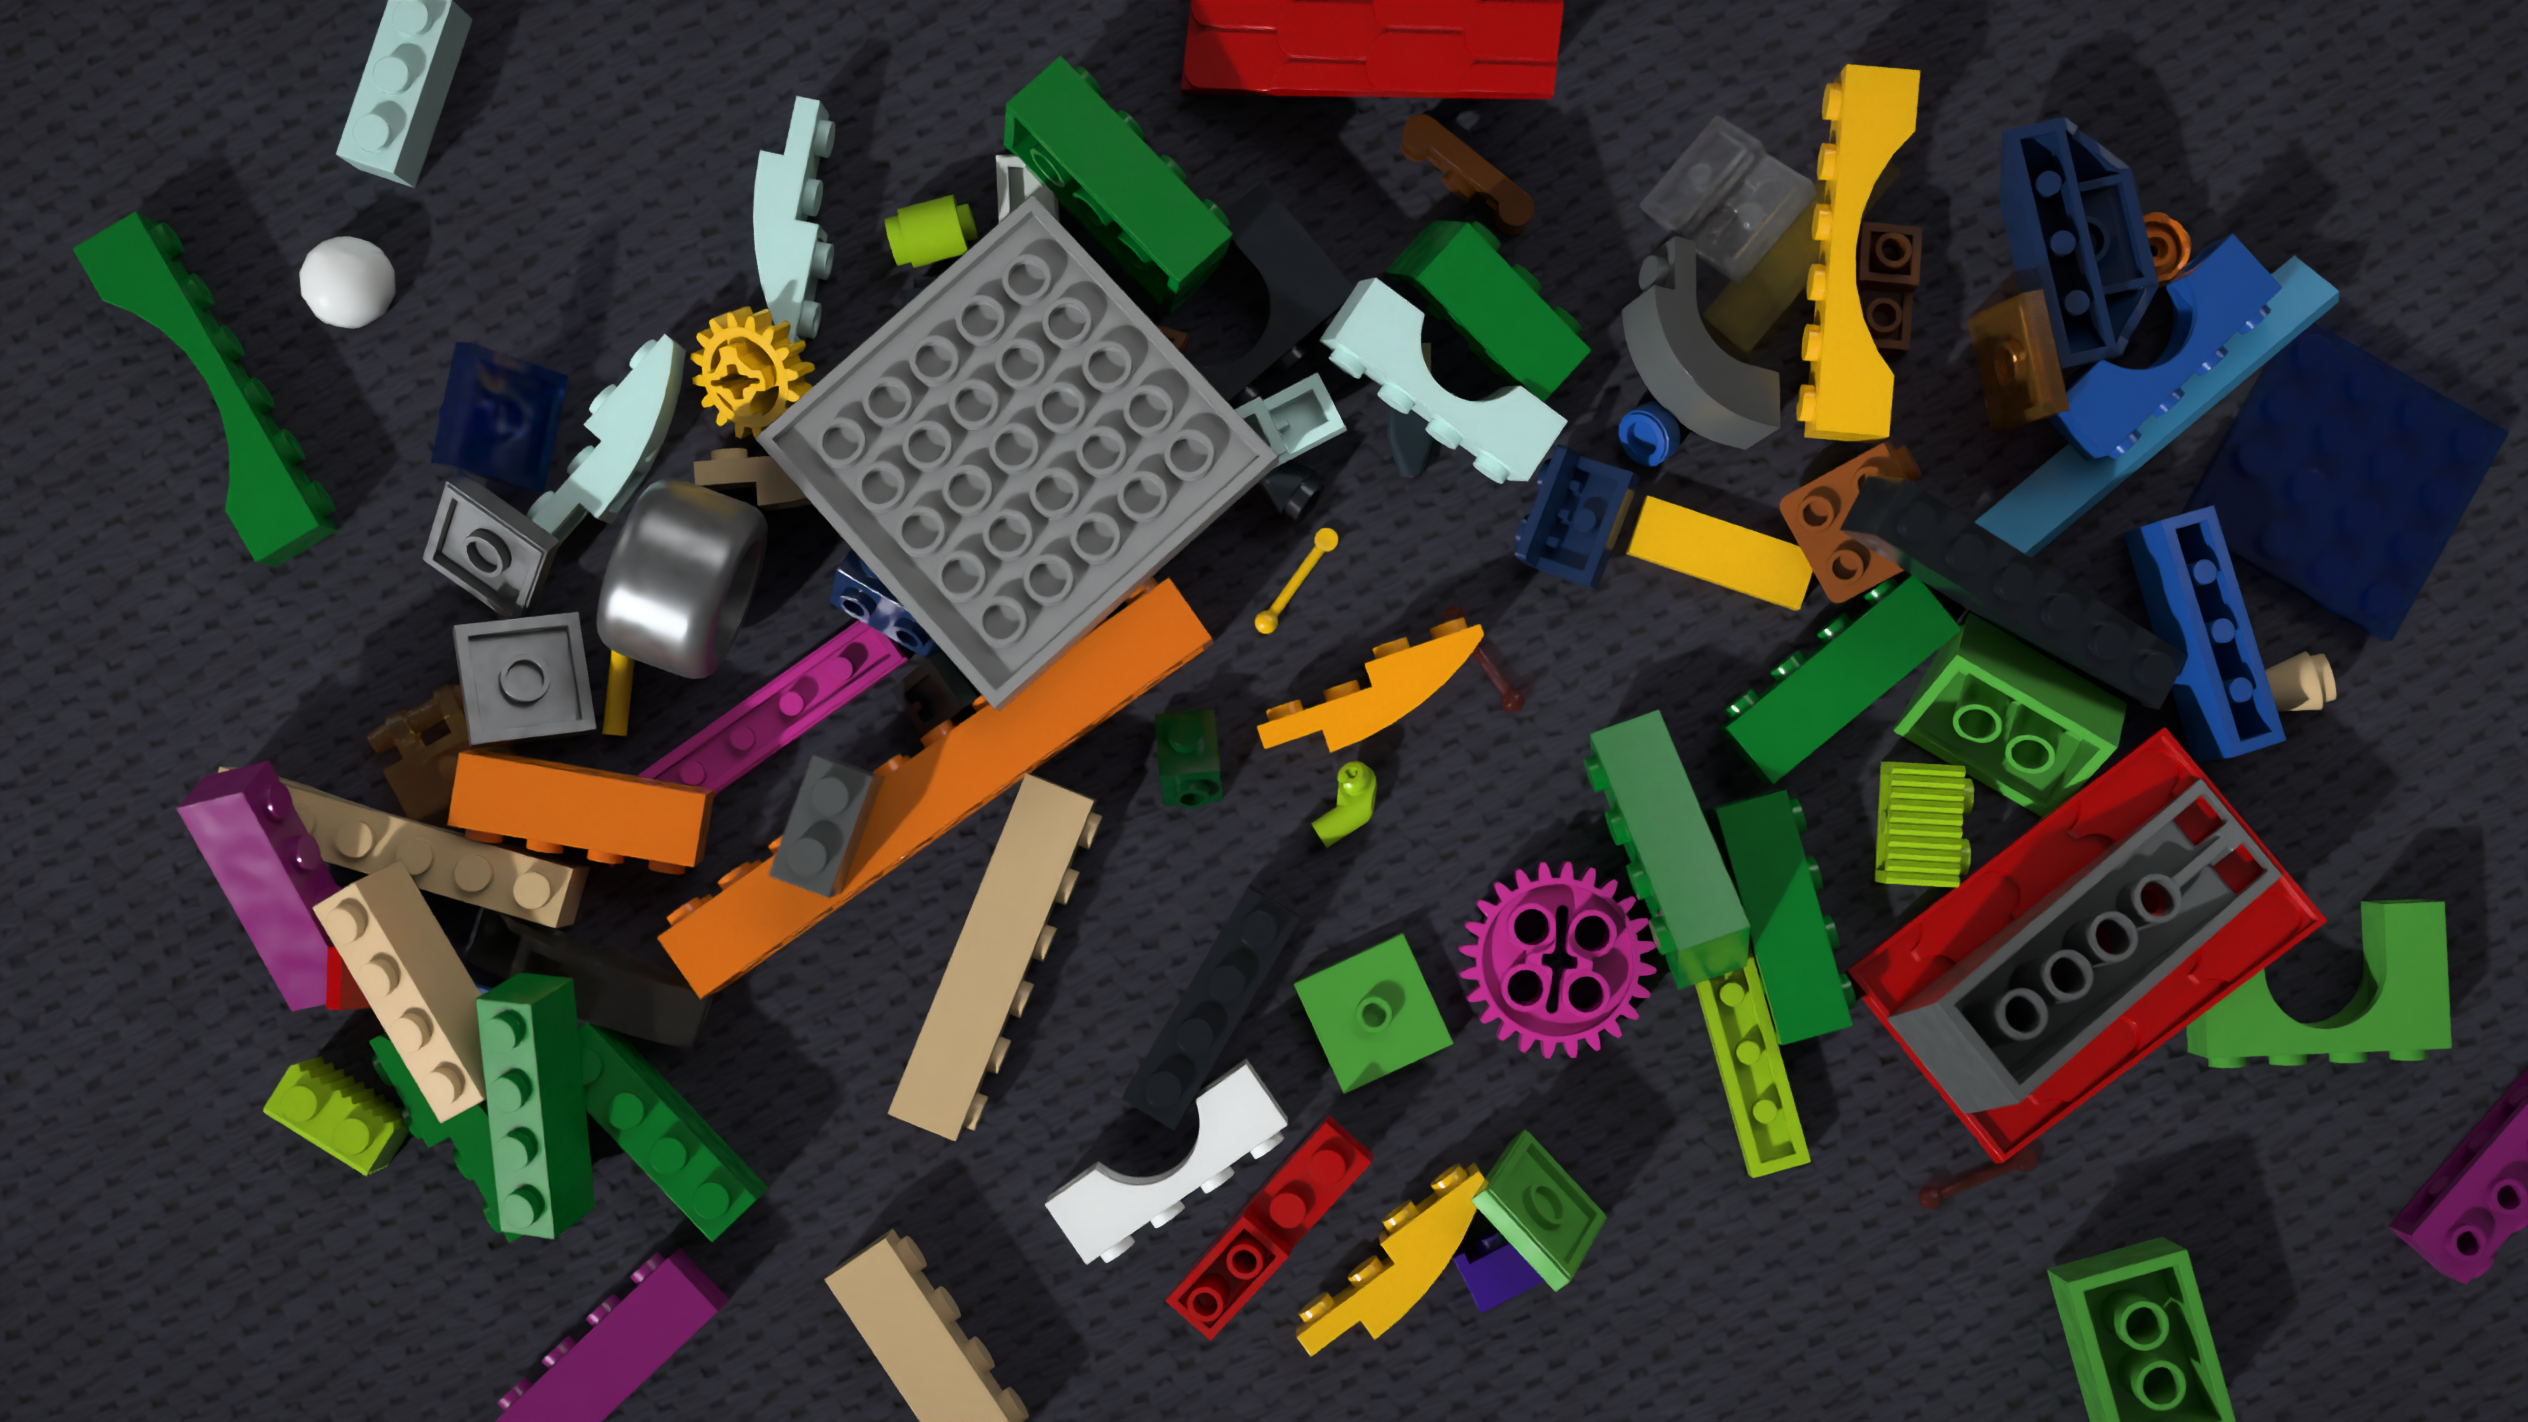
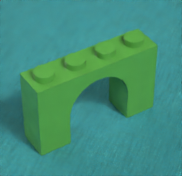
M2427 899L2361 901L2363 975L2353 999L2336 1015L2315 1023H2299L2290 1018L2279 1008L2271 996L2263 969L2187 1026L2188 1052L2208 1058L2209 1067L2240 1068L2247 1066V1057L2268 1056L2269 1064L2295 1066L2308 1064L2307 1054L2329 1053V1061L2334 1063L2368 1062V1052L2389 1051V1059L2419 1061L2429 1059L2428 1049H2451L2445 901Z

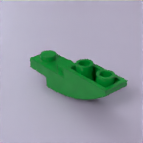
M385 1033L370 1040L369 1043L376 1053L372 1056L374 1068L386 1085L394 1086L405 1106L402 1108V1116L409 1131L417 1139H423L428 1148L451 1138L456 1147L453 1149L454 1161L462 1175L470 1181L474 1179L485 1199L482 1203L483 1212L490 1226L497 1233H504L509 1243L522 1237L523 1234L501 1231L487 1099L440 1123L388 1034Z

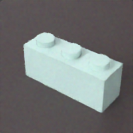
M388 0L336 155L357 169L413 188L416 187L473 20L453 0Z

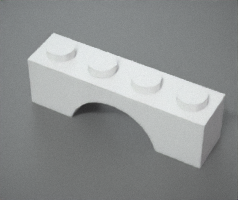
M1247 1058L1197 1092L1196 1103L1200 1120L1199 1134L1191 1151L1175 1167L1154 1176L1134 1177L1118 1173L1098 1161L1049 1195L1045 1206L1086 1265L1099 1256L1102 1257L1105 1263L1112 1261L1135 1243L1130 1234L1151 1221L1155 1228L1167 1223L1185 1208L1181 1199L1199 1186L1205 1194L1209 1193L1235 1173L1230 1166L1232 1163L1248 1152H1251L1253 1157L1257 1159L1284 1140L1280 1130L1288 1125V1118Z

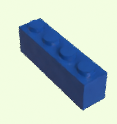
M2214 505L2123 532L2154 635L2188 655L2171 687V691L2194 762L2231 758L2286 741Z

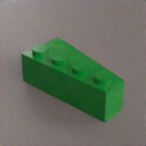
M1656 710L1590 733L1591 756L1583 758L1589 781L1595 793L1604 790L1610 806V810L1605 811L1610 833L1617 846L1621 844L1625 846L1631 862L1626 867L1637 898L1645 900L1651 916L1649 926L1660 954H1665L1677 989L1680 990L1746 967L1750 924L1660 711Z

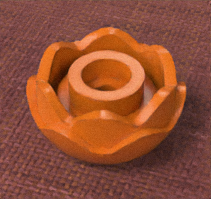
M2153 212L2143 215L2149 245L2156 251L2155 256L2152 258L2159 287H2163L2187 265L2191 251V239L2180 223L2164 213Z

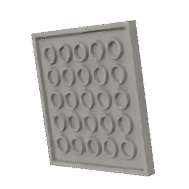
M1033 194L755 438L998 712L1004 709L1279 464L1278 456Z

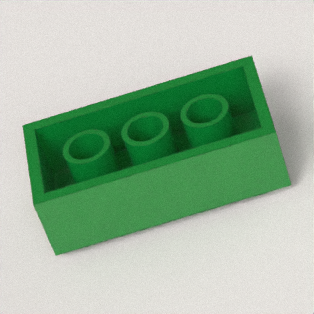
M1060 55L1006 103L1004 146L1023 161L1026 165L1025 168L1044 188L1046 185L1070 215L1168 316H1171L1221 269L1233 235L1228 230L1230 223L1226 215L1215 203L1209 199H1204L1201 202L1185 185L1187 178L1175 161L1164 154L1158 157L1143 141L1145 136L1142 129L1128 113L1123 110L1116 113L1100 97L1102 90L1088 71L1081 66L1073 69Z

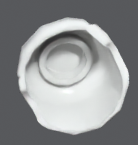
M351 236L334 237L322 241L307 254L299 272L301 296L308 306L324 323L338 327L359 328L371 323L386 313L396 294L395 271L383 251L368 241Z

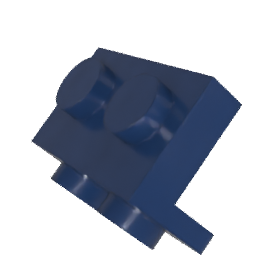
M1558 444L1552 458H1548L1539 471L1537 478L1538 495L1531 513L1525 515L1518 525L1515 535V545L1517 547L1515 557L1531 569L1597 591L1640 478L1634 472L1579 456L1570 447Z

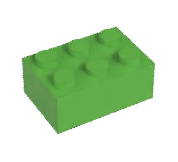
M2159 1237L2047 1269L2090 1422H2236L2187 1249L2164 1237Z

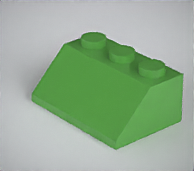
M1969 612L1958 625L1962 630L1940 647L1893 731L1951 765L1965 766L1966 774L2037 815L2044 817L2064 800L2076 793L2118 748L2127 703Z

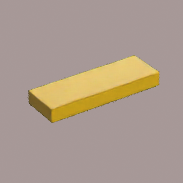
M1648 495L1644 498L1626 552L1628 555L1795 611L1801 608L1813 572L1800 546Z

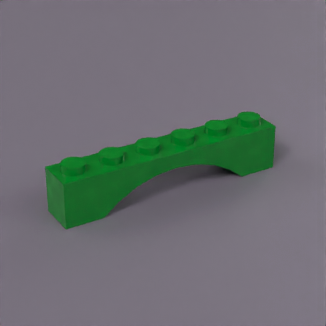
M133 212L72 248L102 301L130 311L162 330L188 355L206 380L220 410L228 442L230 480L225 511L254 561L277 567L338 531L330 517V514L336 511L331 497L318 481L314 480L310 483L299 464L305 460V454L300 444L287 429L280 431L269 411L275 408L272 396L258 378L252 377L249 379L239 362V359L245 356L241 343L227 326H218L208 309L215 304L214 298L205 283L195 273L190 275L187 273L178 257L185 250L172 228L164 221L158 223L142 214Z

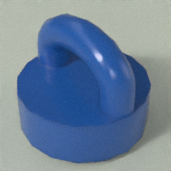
M1656 400L1649 401L1626 414L1619 424L1618 435L1622 448L1628 457L1640 465L1646 467L1656 466L1674 455L1680 446L1681 434L1677 421Z

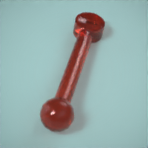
M1450 606L1443 612V624L1463 617L1466 621V613L1459 606ZM1478 643L1472 654L1502 695L1501 704L1503 708L1510 713L1520 711L1525 704L1523 694L1516 689H1511L1482 646Z
M2024 1147L2004 1163L1995 1164L1939 1188L1925 1186L1918 1194L1919 1203L1925 1209H1936L1940 1206L1942 1199L2015 1169L2023 1172L2032 1171L2038 1162L2037 1155L2033 1150Z

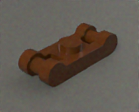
M1417 114L1407 120L1403 128L1400 147L1403 155L1412 162L1428 160L1445 174L1441 181L1454 195L1465 202H1469L1473 197L1494 213L1493 222L1500 234L1507 237H1515L1525 231L1534 214V203L1524 190L1434 118L1427 114Z

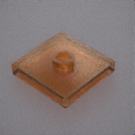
M2043 289L2021 293L1968 318L1967 322L1986 407L1994 434L2015 430L2070 410Z

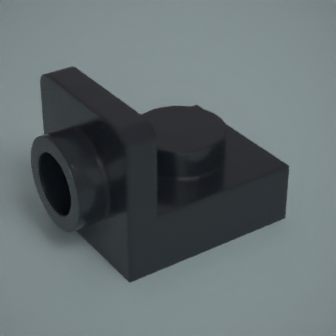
M943 650L927 658L890 689L922 737L948 719L952 721L960 720L968 713V708L972 706L971 703L977 699L963 674Z

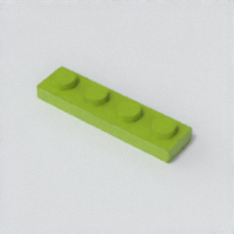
M1749 943L1746 967L1697 983L1695 986L1748 1175L1756 1178L1810 1163L1811 1159Z

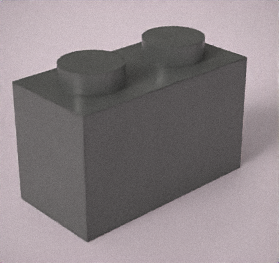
M813 755L768 876L827 898L840 895L884 777L826 755Z

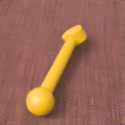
M1322 528L1316 533L1314 538L1315 546L1268 610L1257 614L1255 626L1259 632L1270 634L1276 630L1278 626L1277 617L1322 555L1336 548L1338 536L1333 529Z

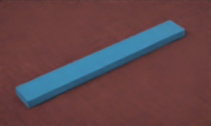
M2294 255L2271 274L2283 288L2266 303L2271 309L2268 316L2243 335L2237 331L2223 345L2228 350V353L2211 370L2201 376L2194 372L2180 386L2185 394L2171 409L2159 417L2151 414L2136 428L2141 433V437L2131 448L2115 459L2108 455L2085 461L2070 444H2067L1977 519L1975 523L2032 558L2339 302L2340 291Z

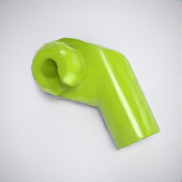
M1350 761L1340 768L1337 776L1339 784L1336 807L1311 823L1326 848L1367 823L1373 816L1377 780L1374 771L1362 762Z

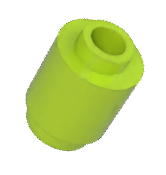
M953 194L897 209V216L884 219L887 236L897 266L912 263V266L916 268L962 256L969 251L967 241L978 239L969 204L957 206Z

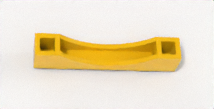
M1847 64L1835 78V82H1828L1825 88L1822 117L1824 120H1831L1829 143H1822L1817 163L1818 180H1826L1824 203L1816 204L1812 222V239L1821 240L1819 264H1811L1807 281V299L1816 301L1814 324H1806L1802 340V360L1810 361L1809 385L1802 384L1800 386L1796 409L1797 420L1805 421V438L1876 444L1889 437L1894 374L1878 352L1863 318L1856 286V245L1862 214L1876 180L1893 154L1915 132L1920 70Z

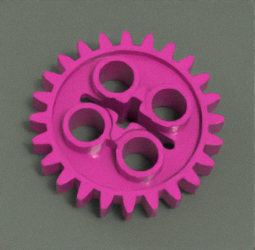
M1568 861L1562 862L1557 877L1551 876L1545 862H1538L1536 879L1531 881L1521 869H1514L1515 888L1509 890L1503 884L1495 881L1492 885L1499 900L1494 905L1485 900H1476V905L1485 914L1483 922H1464V926L1477 935L1475 943H1465L1458 946V951L1467 956L1474 957V964L1459 970V976L1465 979H1474L1478 982V985L1465 996L1469 1002L1486 1000L1488 1003L1478 1016L1483 1024L1500 1017L1502 1021L1496 1036L1501 1041H1504L1515 1031H1518V1049L1521 1052L1526 1053L1535 1039L1540 1040L1542 1055L1545 1058H1551L1556 1042L1563 1043L1565 1051L1571 1058H1575L1577 1055L1578 1040L1585 1039L1595 1051L1601 1049L1599 1031L1605 1029L1617 1038L1622 1036L1620 1027L1615 1020L1620 1014L1634 1020L1639 1018L1636 1010L1629 1004L1632 996L1650 998L1651 993L1643 986L1637 984L1639 976L1656 973V968L1640 961V954L1649 952L1656 948L1655 942L1650 940L1637 939L1636 935L1649 921L1643 916L1628 918L1626 915L1636 902L1633 896L1628 895L1616 901L1612 899L1618 884L1615 879L1610 878L1598 888L1594 887L1596 869L1588 866L1578 880L1574 879L1572 864ZM1560 905H1564L1567 908V918L1563 928L1561 947L1562 951L1572 956V961L1570 965H1561L1559 968L1557 1009L1555 1012L1549 1013L1546 1010V1004L1552 983V968L1542 962L1543 953L1550 954L1555 950L1556 910ZM1528 909L1540 911L1545 919L1544 933L1533 942L1520 941L1514 931L1516 918L1521 912ZM1587 916H1598L1605 927L1603 940L1593 948H1581L1575 939L1577 924ZM1520 970L1533 971L1539 979V988L1536 995L1525 1002L1514 1001L1508 994L1509 980ZM1589 976L1594 978L1599 989L1596 1001L1587 1008L1573 1007L1568 995L1571 984L1580 977Z

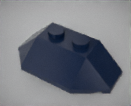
M2066 117L2005 130L2002 133L2000 208L2026 319L2058 370L2121 356L2129 342L2130 336L2143 317L2159 287L2131 167L2099 142L2077 129L2078 126Z

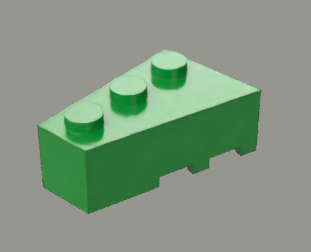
M1432 220L1385 273L1397 284L1401 280L1408 281L1430 303L1426 310L1439 322L1444 318L1470 344L1467 348L1509 386H1522L1544 403L1591 351L1578 337L1583 331L1582 327L1561 307L1556 306L1552 310L1538 295L1542 290V286L1530 272L1518 264L1511 267L1496 252L1501 247V244L1485 226L1477 221L1470 225L1468 222Z

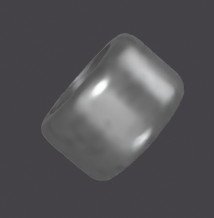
M662 478L649 485L630 512L617 539L605 573L597 612V630L602 642L611 650L621 655L683 677L699 679L713 674L727 656L742 627L759 581L768 537V525L763 514L756 507L746 502L685 480Z

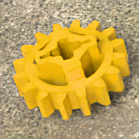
M744 306L709 321L711 328L699 332L696 336L704 348L691 354V360L702 367V373L692 378L693 384L705 386L708 392L701 401L702 406L705 408L715 405L719 410L716 423L721 427L733 421L735 423V436L740 439L751 433L756 438L812 389L813 386L805 382L804 375L815 370L814 364L801 362L799 353L806 347L804 340L792 343L787 336L790 332L791 324L787 320L773 326L771 310L764 309L753 314L750 306Z

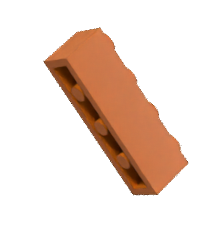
M476 748L459 752L447 826L465 828V838L474 841L502 843L503 835L527 839L526 848L533 851L561 854L564 851L565 845L588 849L587 858L597 862L624 864L625 856L648 859V869L668 874H685L686 866L695 867L704 860L715 789Z

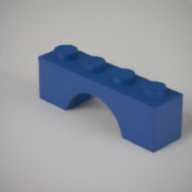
M2234 234L2208 244L2166 284L2173 308V328L2165 350L2153 364L2144 370L2122 368L2103 359L2087 364L2077 369L2037 408L2085 461L2108 455L2115 459L2125 453L2141 437V433L2136 428L2151 414L2159 417L2171 409L2185 394L2180 386L2194 372L2201 376L2211 370L2226 356L2228 350L2223 345L2237 331L2241 335L2249 332L2271 312L2266 303L2283 287Z

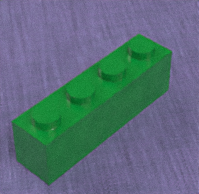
M1912 574L1903 576L1899 580L1892 576L1871 587L1863 595L1864 599L1869 603L1865 608L1852 618L1846 612L1836 616L1817 632L1816 635L1822 643L1805 657L1799 650H1796L1770 671V674L1776 681L1759 695L1750 688L1723 710L1729 719L1717 729L1763 784L1776 783L1962 630L1920 579Z
M1775 789L1707 808L1718 851L1750 924L1749 943L1777 1042L1781 1045H1786L1853 1026L1849 1010L1856 1008V998L1847 974H1838L1832 951L1840 949L1839 938L1831 916H1822L1816 893L1823 891V882L1814 857H1805L1799 835L1807 832V826L1798 799L1789 800L1787 790Z
M518 973L476 998L500 1227L502 1232L555 1239L595 1208L573 978Z
M604 1015L587 1021L578 1030L586 1111L704 1235L713 1242L769 1188Z

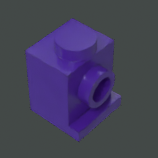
M1496 1227L1482 1233L1473 1240L1476 1249L1465 1254L1460 1244L1452 1256L1480 1313L1545 1281Z

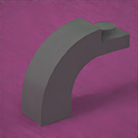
M1674 236L1643 261L1639 273V286L1643 290V294L1622 309L1623 328L1630 355L1643 382L1652 395L1675 419L1707 439L1747 450L1780 428L1779 372L1740 362L1725 353L1712 340L1701 321L1697 307L1696 241Z

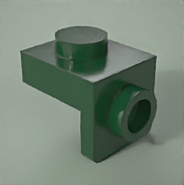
M1215 709L1155 714L1158 770L1163 804L1165 806H1179L1192 809L1202 807L1210 802L1222 801L1223 792Z

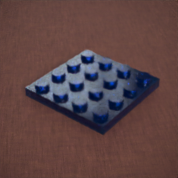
M2314 322L2266 362L2180 515L2214 505L2229 555L2377 639L2389 642L2395 637L2509 432Z

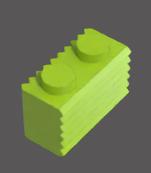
M1881 762L1875 862L1876 882L1959 888V875H1966L1968 873L1971 860L1969 840L1961 839L1964 821L1962 814L1969 815L1971 813L1974 801L1973 781L1970 778H1964L1966 774L1965 766Z
M323 1056L290 1065L263 1109V1112L366 1177L377 1170L388 1167L410 1132L402 1116V1108L404 1107L395 1108L394 1100L385 1102L384 1094L375 1096L374 1088L365 1089L363 1081L355 1083L353 1075L345 1077L343 1069L334 1070L333 1062L324 1064Z

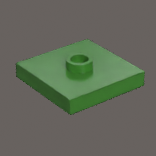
M1403 933L1293 982L1344 1094L1454 1044Z
M1523 1130L1509 1142L1471 1199L1474 1205L1555 1292L1572 1280L1607 1219L1603 1211L1526 1130Z

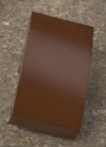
M1862 222L1860 224L1856 245V286L1863 318L1880 354L1905 356L1910 350L1913 292L1919 286L1923 227Z

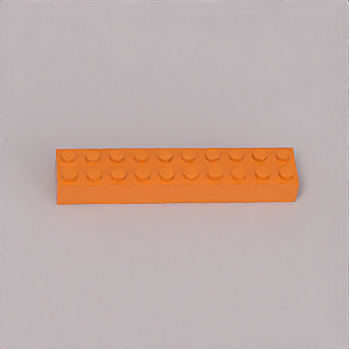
M1153 576L1125 600L1128 605L1126 608L1112 618L1108 619L1106 617L1000 712L981 695L971 703L977 713L961 724L958 720L952 721L948 719L923 736L920 740L926 749L913 758H910L909 755L902 757L899 754L872 773L881 775L884 778L840 895L827 898L768 876L782 840V835L768 846L773 856L764 863L760 859L751 864L749 861L743 863L717 882L723 890L713 898L711 894H708L701 899L696 897L671 913L667 920L672 927L657 938L698 997L701 999L728 987L1025 777L1026 773H1031L1212 646L1214 642L1171 579L1167 578L1159 585Z

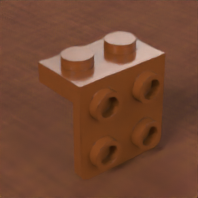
M1890 439L1789 493L1780 501L1779 508L1827 597L1832 602H1845L1904 571V569L1839 530L1868 475L1904 478L1914 485V480L1922 477L1908 448L1903 445L1895 449Z

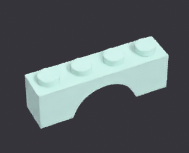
M1376 277L1359 281L1319 340V342L1333 351L1329 360L1348 375L1359 379L1364 374L1381 386L1377 395L1394 409L1404 414H1408L1411 409L1429 422L1425 430L1442 444L1452 449H1456L1458 445L1464 447L1477 457L1473 462V466L1488 478L1500 484H1503L1506 479L1509 481H1528L1568 421L1522 386L1501 387L1492 394L1476 401L1464 400L1447 392L1434 380L1423 359L1421 330L1425 314Z

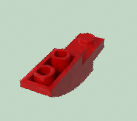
M1328 1115L1295 1152L1292 1150L1206 1248L1170 1292L1165 1301L1211 1341L1287 1260L1292 1248L1372 1163L1374 1154Z

